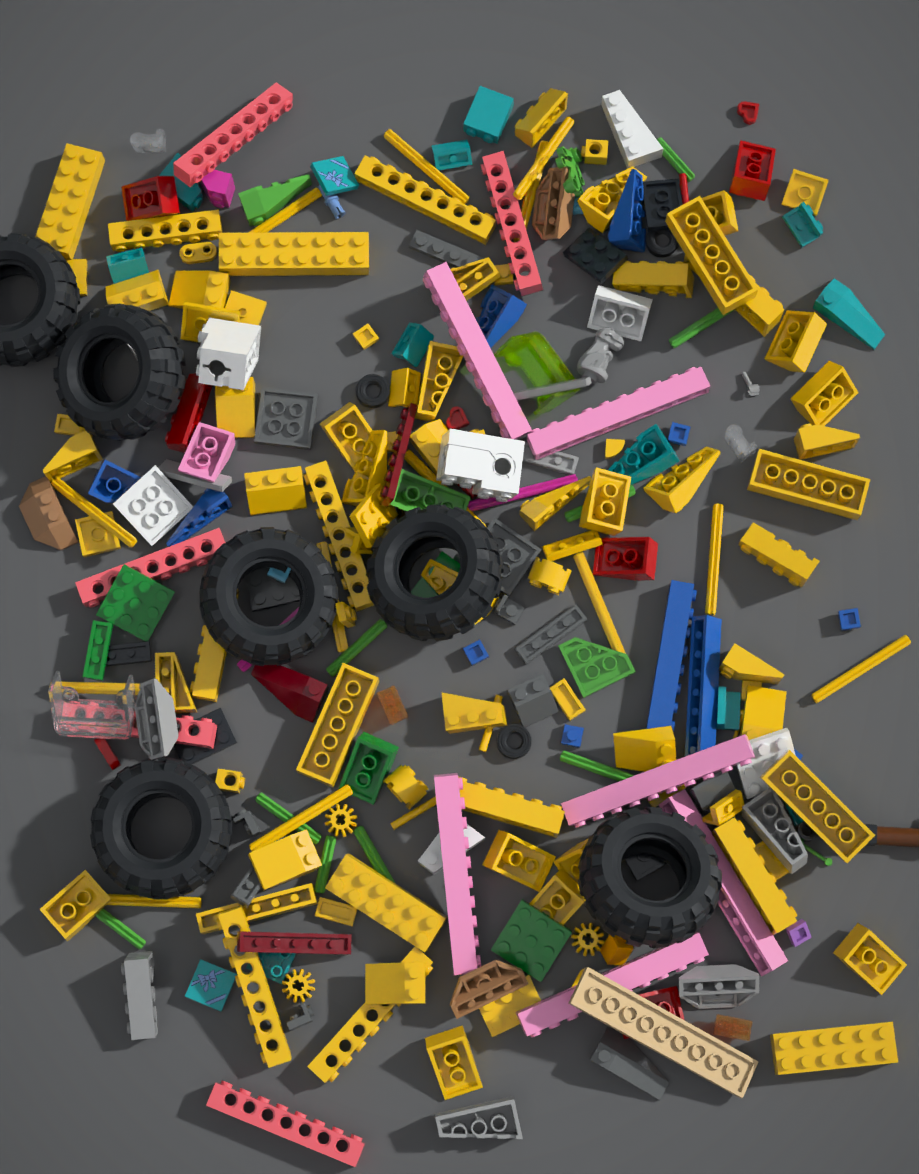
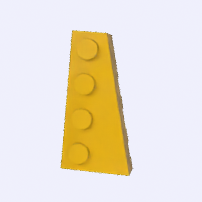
M626 261L613 273L612 284L615 290L640 293L642 290H645L647 293L656 295L661 291L668 293L669 296L676 297L677 293L686 294L685 298H692L694 276L689 264L681 261L675 264L665 261H658L657 263H649L647 261L631 263Z
M433 341L429 342L415 419L430 422L435 420L463 358L459 354L457 346Z
M753 522L738 544L741 546L740 549L746 554L750 555L751 553L757 557L756 560L759 563L772 567L773 572L777 575L787 577L792 585L803 587L820 561L816 558H813V560L808 559L806 553L800 549H791L792 547L785 540L778 539L777 541L774 539L775 535Z

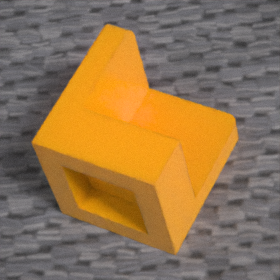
M609 934L600 952L607 965H622L634 950L633 946L626 944L625 939L617 935L612 937Z

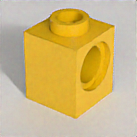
M586 139V145L582 146L581 157H585L584 164L606 165L608 140ZM597 150L599 153L592 154L590 151Z
M218 769L215 783L221 791L240 794V789H244L245 777H242L243 774L238 771ZM228 777H235V784L227 786L226 779Z

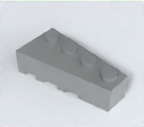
M770 787L742 807V817L791 874L807 864L808 853L795 831L781 800Z
M153 951L129 953L124 963H121V972L126 978V983H123L124 995H127L128 1002L125 1003L126 1015L129 1014L130 1022H127V1033L131 1034V1040L156 1038L158 1034L156 1006H153V1002H155V988L151 986L154 968L149 964V960L153 958Z
M513 1096L435 1113L439 1137L523 1139Z

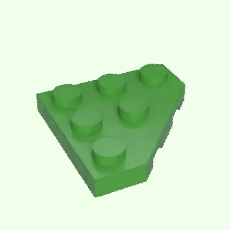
M577 637L558 645L583 698L636 673L628 655Z

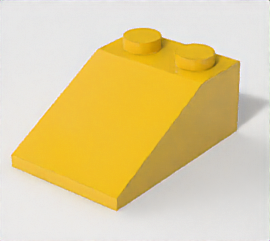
M723 190L701 198L724 236L738 231L733 199L726 191Z
M210 270L176 271L168 306L183 309V304L189 302L225 309L231 282L229 274Z
M249 378L244 390L229 388V386H215L217 428L234 433L235 438H255L254 378Z
M349 402L322 421L320 426L355 472L354 466L363 457L362 450L372 429L356 405Z
M805 424L798 429L794 437V443L799 460L852 449L859 441L860 435L822 425L812 426L811 424Z
M80 430L69 438L43 469V472L48 480L52 482L56 477L64 478L103 460L91 434Z
M596 467L582 507L579 527L612 536L622 532L631 477Z
M735 643L719 667L721 675L724 677L742 681L778 684L785 675Z
M748 685L740 736L745 734L751 740L783 729L787 691Z
M671 726L613 733L615 764L617 768L646 772L676 760L675 737Z
M307 829L248 854L263 891L312 873L322 866Z
M498 830L482 865L540 892L556 856L508 832Z
M560 869L529 904L564 925L586 900L580 894L578 883L563 869Z
M84 870L41 907L40 911L68 942L94 918L111 898L92 876Z
M859 923L855 925L833 952L838 959L881 995L907 966L874 933Z
M425 962L365 964V1005L426 1004Z
M463 1025L425 1038L426 1048L445 1100L483 1088Z

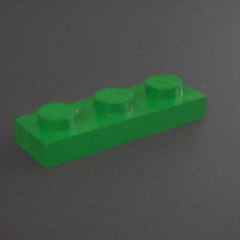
M93 620L83 678L103 681L113 629L112 623Z

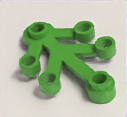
M564 146L557 148L559 157L555 161L558 168H569L568 179L563 183V187L566 193H574L578 198L584 193L582 186L585 185L578 165L582 161L581 153L577 147H571L568 150Z

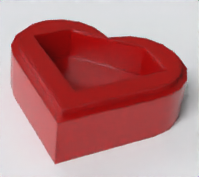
M751 102L739 103L737 113L743 117L744 123L752 125L756 122L759 104Z
M458 406L451 408L450 417L446 420L448 430H459L468 426L469 421L463 409Z

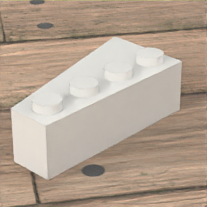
M618 90L603 95L601 106L627 169L661 158L663 147L622 92Z

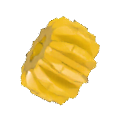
M336 804L337 811L330 807L329 811L332 815L325 814V818L330 819V821L325 822V826L332 825L328 829L329 833L336 829L335 837L339 836L340 831H342V836L346 837L345 830L352 834L353 830L350 826L357 827V823L352 822V820H356L358 817L357 815L350 816L354 809L351 808L347 811V804H344L342 810L340 805ZM339 816H341V818L344 816L345 824L341 825L340 823V825H338L337 818Z
M582 923V931L577 927L574 929L579 935H571L572 939H577L571 945L580 946L576 950L577 953L584 949L583 956L585 957L587 950L590 951L591 956H594L593 948L600 952L601 948L597 944H604L603 940H598V938L604 936V933L596 934L600 928L599 926L595 927L594 931L591 930L592 923H589L588 929ZM586 934H589L590 938L593 939V943L590 942L589 945H586L582 937H586Z
M294 969L292 970L294 977H291L289 974L285 975L289 982L282 981V984L288 985V988L282 989V992L290 991L286 998L289 1000L294 995V1003H297L299 996L301 1001L305 1002L304 995L308 998L312 997L308 990L315 991L316 989L309 986V984L315 983V980H307L311 973L308 972L303 977V969H300L299 975H297V971ZM296 981L304 983L301 991L294 989Z

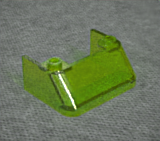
M539 332L512 336L494 353L495 358L504 356L509 366H520L535 387L575 379L546 338ZM580 388L538 396V408L533 413L538 415L550 412L574 396Z

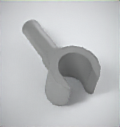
M742 372L748 394L750 396L759 395V385H752L746 372Z

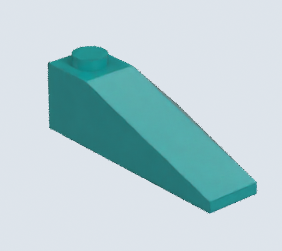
M835 278L825 287L814 303L813 309L873 350H875L885 336V333L853 292Z
M655 424L639 434L636 438L637 441L631 448H627L624 451L625 454L618 462H614L608 471L630 476V485L665 471L680 460L658 425Z

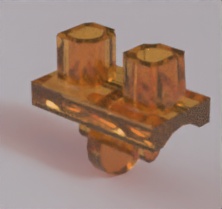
M394 685L377 692L390 725L408 718Z
M717 1014L713 1034L750 1041L753 1021Z

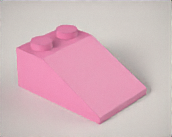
M199 422L178 471L214 483L231 456L235 446V434Z

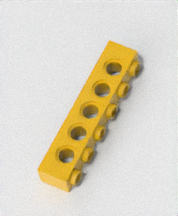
M219 209L108 223L110 245L112 250L116 252H124L127 249L140 247L144 249L149 246L162 247L164 244L180 245L182 242L188 241L197 243L204 239L217 240L219 239V233H223ZM201 225H207L206 229L200 230L198 228ZM183 227L189 228L186 232H180ZM164 230H170L168 234H162ZM146 232L152 233L149 237L143 236ZM128 234L133 235L131 239H125Z

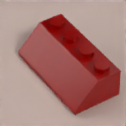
M196 373L189 374L188 379H186L185 389H182L184 390L182 397L179 396L178 398L180 402L177 406V413L173 414L171 418V431H168L165 437V442H167L166 444L169 449L182 453L186 452L195 429L202 420L213 385L198 383L199 376H196Z

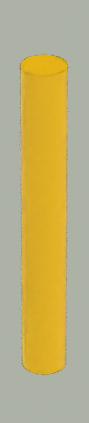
M495 695L494 702L501 703L503 697ZM493 728L485 729L479 747L480 751L486 752Z
M436 796L391 822L390 825L393 830L437 804Z

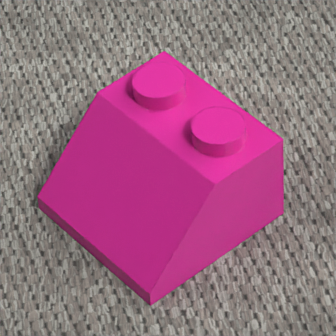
M218 170L209 172L199 182L211 204L218 208H229L235 191L232 174Z

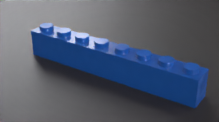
M671 580L646 729L671 726L674 732L675 721H672L673 713L677 714L678 702H675L676 694L680 695L681 683H678L679 676H683L685 666L681 662L682 657H686L688 646L684 644L685 638L689 639L691 627L687 626L688 620H692L694 609L690 607L691 601L695 602L697 590H693L694 584L675 580Z
M709 615L692 617L685 757L716 745L722 619Z

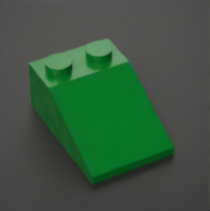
M363 732L356 740L339 789L349 785L353 791L352 796L374 805L384 784L383 780L388 776L399 747Z

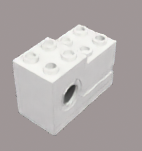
M209 318L207 323L203 324L202 331H199L198 342H201L197 351L199 364L197 365L196 376H199L198 383L221 387L229 386V388L244 390L258 362L261 326Z
M449 429L441 438L436 480L442 481L441 484L453 485L455 483L460 484L462 488H471L473 486L472 494L478 495V498L489 499V497H494L496 501L507 502V500L519 494L525 441Z

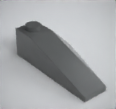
M607 1026L590 1061L660 1100L669 1081L630 1038L624 1039L622 1033Z

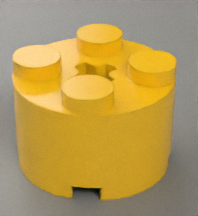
M536 557L527 579L530 580V585L539 589L542 586L547 587L548 592L559 596L560 592H564L572 571L567 569L565 572L562 569V565L546 559H542V562H540L539 557Z
M400 765L383 782L388 784L389 790L400 802L403 801L407 804L405 807L410 810L427 794L428 787L421 780H416L413 777L416 774L409 766Z

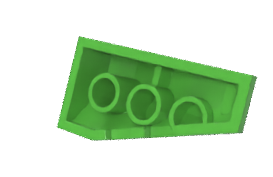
M310 175L288 179L285 184L274 182L268 188L263 189L261 185L238 193L249 226H259L311 186Z
M402 469L395 497L390 505L403 511H409L416 507L426 509L430 505H446L448 508L458 507L466 511L470 496Z

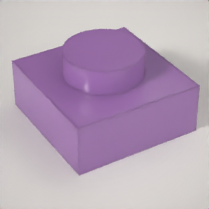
M803 919L785 928L794 947L812 938L808 926Z

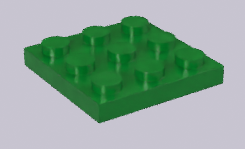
M123 564L96 615L148 642L175 591Z
M522 899L491 951L541 982L573 931Z

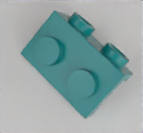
M804 202L782 216L801 248L815 241L823 234L822 224L815 220L813 210Z

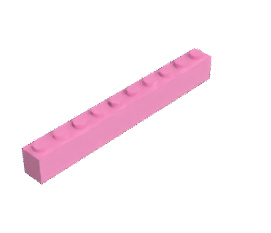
M447 262L427 270L423 275L424 285L427 289H430L432 300L435 305H438L441 311L440 316L449 327L450 336L456 340L458 352L461 356H464L466 367L470 373L472 372L475 378L474 383L481 390L485 405L490 407L492 419L495 423H498L502 438L517 440L527 435L532 429Z
M692 367L681 375L674 374L663 382L656 381L645 389L644 387L638 388L630 395L623 394L612 402L605 401L594 409L587 408L579 415H569L561 422L557 423V421H554L543 429H533L527 434V442L535 460H538L709 393L710 384L702 367Z
M744 734L563 802L561 805L563 811H565L564 814L568 825H575V828L586 825V821L590 819L598 821L605 818L604 814L609 812L612 815L623 811L622 808L629 805L630 808L636 807L641 804V800L648 799V801L657 799L659 794L665 791L666 794L678 791L677 787L679 786L689 787L696 784L695 780L703 778V780L715 777L714 773L721 771L723 774L732 771V766L738 764L741 767L752 763L751 759H754L755 755L748 736Z
M458 773L434 775L453 970L454 975H462L477 969V967H481L480 955H476L475 947H479L478 935H474L473 928L477 927L476 915L472 916L471 908H475L474 896H470L469 888H473L472 876H468L467 869L471 868L470 856L466 857L465 849H469L468 837H464L463 829H467L466 817H462L461 809H465L464 797L460 798L459 790L463 789L462 777L458 778Z
M684 789L660 803L659 806L663 812L670 814L676 812L684 816L685 821L690 825L694 826L696 824L706 835V842L714 847L719 859L717 866L722 873V887L719 892L718 905L761 977L786 963L788 960L784 952L781 950L706 823L703 822L701 814L686 790Z
M695 932L691 938L682 943L674 942L669 944L668 947L655 949L601 975L632 991V989L638 986L640 989L651 984L650 981L656 978L662 980L668 977V973L671 971H682L691 962L694 964L700 963L709 954L700 933ZM577 985L515 1012L526 1036L530 1035L532 1038L540 1035L542 1029L558 1027L562 1020L567 1019V1021H571L579 1017L578 1013L582 1011L568 1004Z

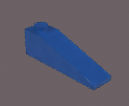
M631 169L610 224L608 239L617 248L643 253L645 252L646 228L642 229V217H645V211H643L641 201L644 199L643 176L636 169Z
M494 285L490 286L480 306L483 308L481 315L476 318L490 348L519 320L527 306L526 303L514 295Z
M103 459L94 476L88 494L104 502L114 503L141 477Z
M207 488L204 491L205 494L200 497L166 545L170 547L187 540L232 508L229 497L225 492Z

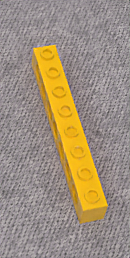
M365 155L354 173L357 182L486 245L496 227V220L492 215L488 213L483 214L472 205L467 206L458 198H451L445 195L442 190L429 187L424 181L418 182L412 179L411 175L405 172L402 174L396 171L393 166L380 163L375 157ZM375 172L381 173L379 177L373 176ZM391 180L398 181L395 185H391L389 182ZM408 188L414 189L412 193H407L405 190ZM424 196H428L431 198L428 201L422 200ZM441 204H445L447 206L445 209L438 208V206ZM457 212L463 213V216L456 217L454 214ZM474 220L480 222L478 225L471 224V222Z
M327 461L305 468L306 474L303 477L306 485H311L312 491L309 493L312 502H317L319 507L315 510L319 520L323 519L325 526L322 529L325 538H330L331 543L328 544L332 555L336 554L338 561L334 563L337 571H342L344 578L341 579L344 590L348 589L350 596L347 597L350 607H355L357 612L374 606L368 594L367 584H369V579L366 576V569L361 555L350 551L354 536L345 531L346 527H350ZM318 481L326 483L322 488H318L315 485ZM325 498L332 500L329 505H323L322 501ZM332 515L338 517V520L334 523L328 521V518ZM337 533L345 535L342 540H336L334 536ZM348 550L351 554L349 557L343 558L340 556L341 552ZM349 568H356L357 573L355 575H348L347 570ZM361 585L364 589L361 593H355L353 591L354 587Z
M241 905L220 912L216 922L219 930H223L225 935L222 938L224 947L229 949L231 953L229 957L232 969L236 968L238 974L235 976L238 988L242 987L244 994L241 995L244 1006L249 1008L250 1013L247 1015L250 1025H254L256 1033H254L257 1045L261 1044L263 1050L260 1052L263 1064L267 1063L268 1068L291 1061L292 1055L258 952L237 953L235 950L237 935L229 932L231 925H237L240 931L251 932L243 907ZM244 963H249L253 970L246 973L242 970L241 966ZM255 982L258 984L259 989L252 992L248 989V984ZM261 1001L265 1004V1008L261 1011L256 1010L254 1003ZM267 1020L271 1023V1028L265 1030L260 1026V1023ZM273 1039L278 1043V1046L276 1048H269L266 1042Z
M416 946L401 961V963L425 962V977L433 970L431 966L433 961ZM364 1003L307 1067L324 1083L328 1081L332 1083L339 1075L338 1069L342 1065L346 1067L352 1061L351 1055L354 1051L359 1052L366 1045L364 1040L369 1035L373 1037L380 1029L378 1027L382 1020L386 1022L393 1015L391 1010L396 1005L400 1007L402 1004L382 1006L381 1004L365 1005ZM370 1010H375L378 1013L377 1020L373 1022L367 1019V1013ZM357 1025H362L365 1030L364 1034L360 1037L355 1036L353 1032L354 1027ZM343 1040H348L351 1043V1048L347 1052H343L340 1049V1043ZM330 1055H334L337 1058V1064L334 1067L327 1065L326 1060Z

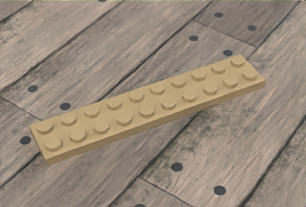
M585 967L568 1003L738 1098H743L758 1065L757 1060L589 967Z

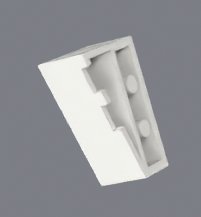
M468 824L467 829H463L464 837H468L469 849H465L466 852L485 840L483 835ZM440 832L418 860V863L433 875L443 869Z

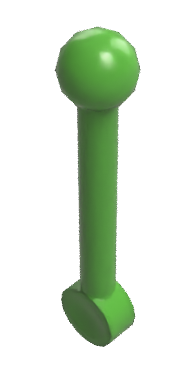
M802 841L805 849L823 860L825 865L830 866L832 864L831 858H825Z

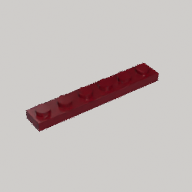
M410 403L406 409L403 408L400 414L402 421L396 430L398 437L392 445L394 453L389 458L388 465L390 468L384 477L386 484L380 492V497H382L380 505L388 507L394 500L418 406Z
M238 931L237 952L351 955L352 934Z

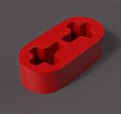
M101 735L94 739L111 769L115 770L120 767L121 763L105 737Z

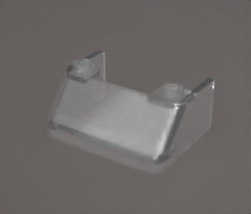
M60 671L55 672L48 693L54 729L57 734L65 737L126 740L131 737L136 703L133 675H129L124 690H120L117 693L116 701L79 699L78 692L74 688L62 686Z

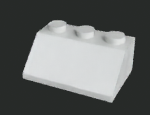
M598 285L587 328L595 330L613 328L615 333L622 337L642 341L653 299Z

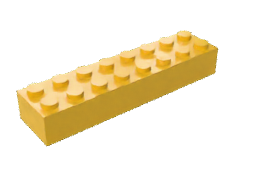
M369 232L219 233V272L228 273L229 276L369 275Z

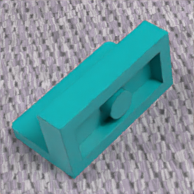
M467 139L431 146L435 168L438 170L473 165Z
M142 247L106 256L114 284L149 273Z
M409 322L391 354L396 358L405 359L413 367H417L427 351L429 342L433 341L434 335L421 324Z
M718 687L716 729L739 730L740 692H728L726 687Z

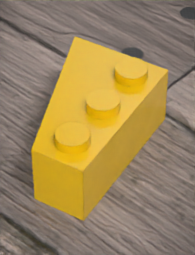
M489 257L450 269L466 301L502 277Z

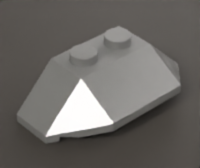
M151 679L140 683L135 713L140 746L149 756L150 760H156L168 756L179 735L174 700L157 679Z
M737 964L696 966L679 977V997L685 999L698 1009L739 1007L753 996L759 994V974Z

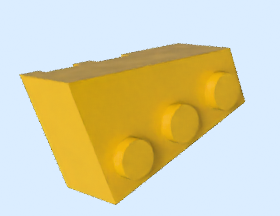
M155 653V679L161 683L173 698L175 714L198 713L176 653Z
M442 693L445 729L448 733L507 726L505 706L501 703Z

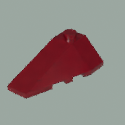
M255 665L251 673L258 682L269 690L295 716L311 723L314 722L329 690L327 684L281 665Z

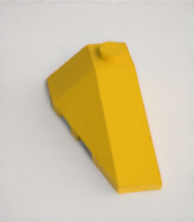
M633 166L616 174L612 179L604 180L595 187H589L578 199V204L587 223L601 233L611 224L631 169H635ZM638 171L643 176L644 182L647 179V176Z
M372 430L362 450L363 457L359 463L355 464L354 469L356 471L352 479H348L345 485L342 503L358 506L375 484L382 483L385 486L386 481H384V477L387 472L386 430Z
M710 447L701 449L689 456L686 463L679 466L674 465L671 467L672 471L664 476L662 473L657 475L643 487L644 491L663 510L673 513L681 511L691 500L720 455V451Z
M588 476L538 496L531 501H525L520 506L519 515L535 532L587 488L592 478Z
M430 559L421 576L440 595L452 586L458 576V572ZM435 566L431 575H429V569ZM499 597L497 599L494 598L491 604L492 609ZM481 617L474 625L480 622L483 618Z

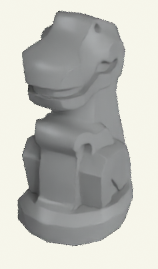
M613 328L599 329L596 332L593 345L578 360L576 370L582 375V378L590 376L591 384L596 382L604 383L608 378L606 372L608 362L613 359V354L609 350L620 351L624 346L623 338L615 333Z

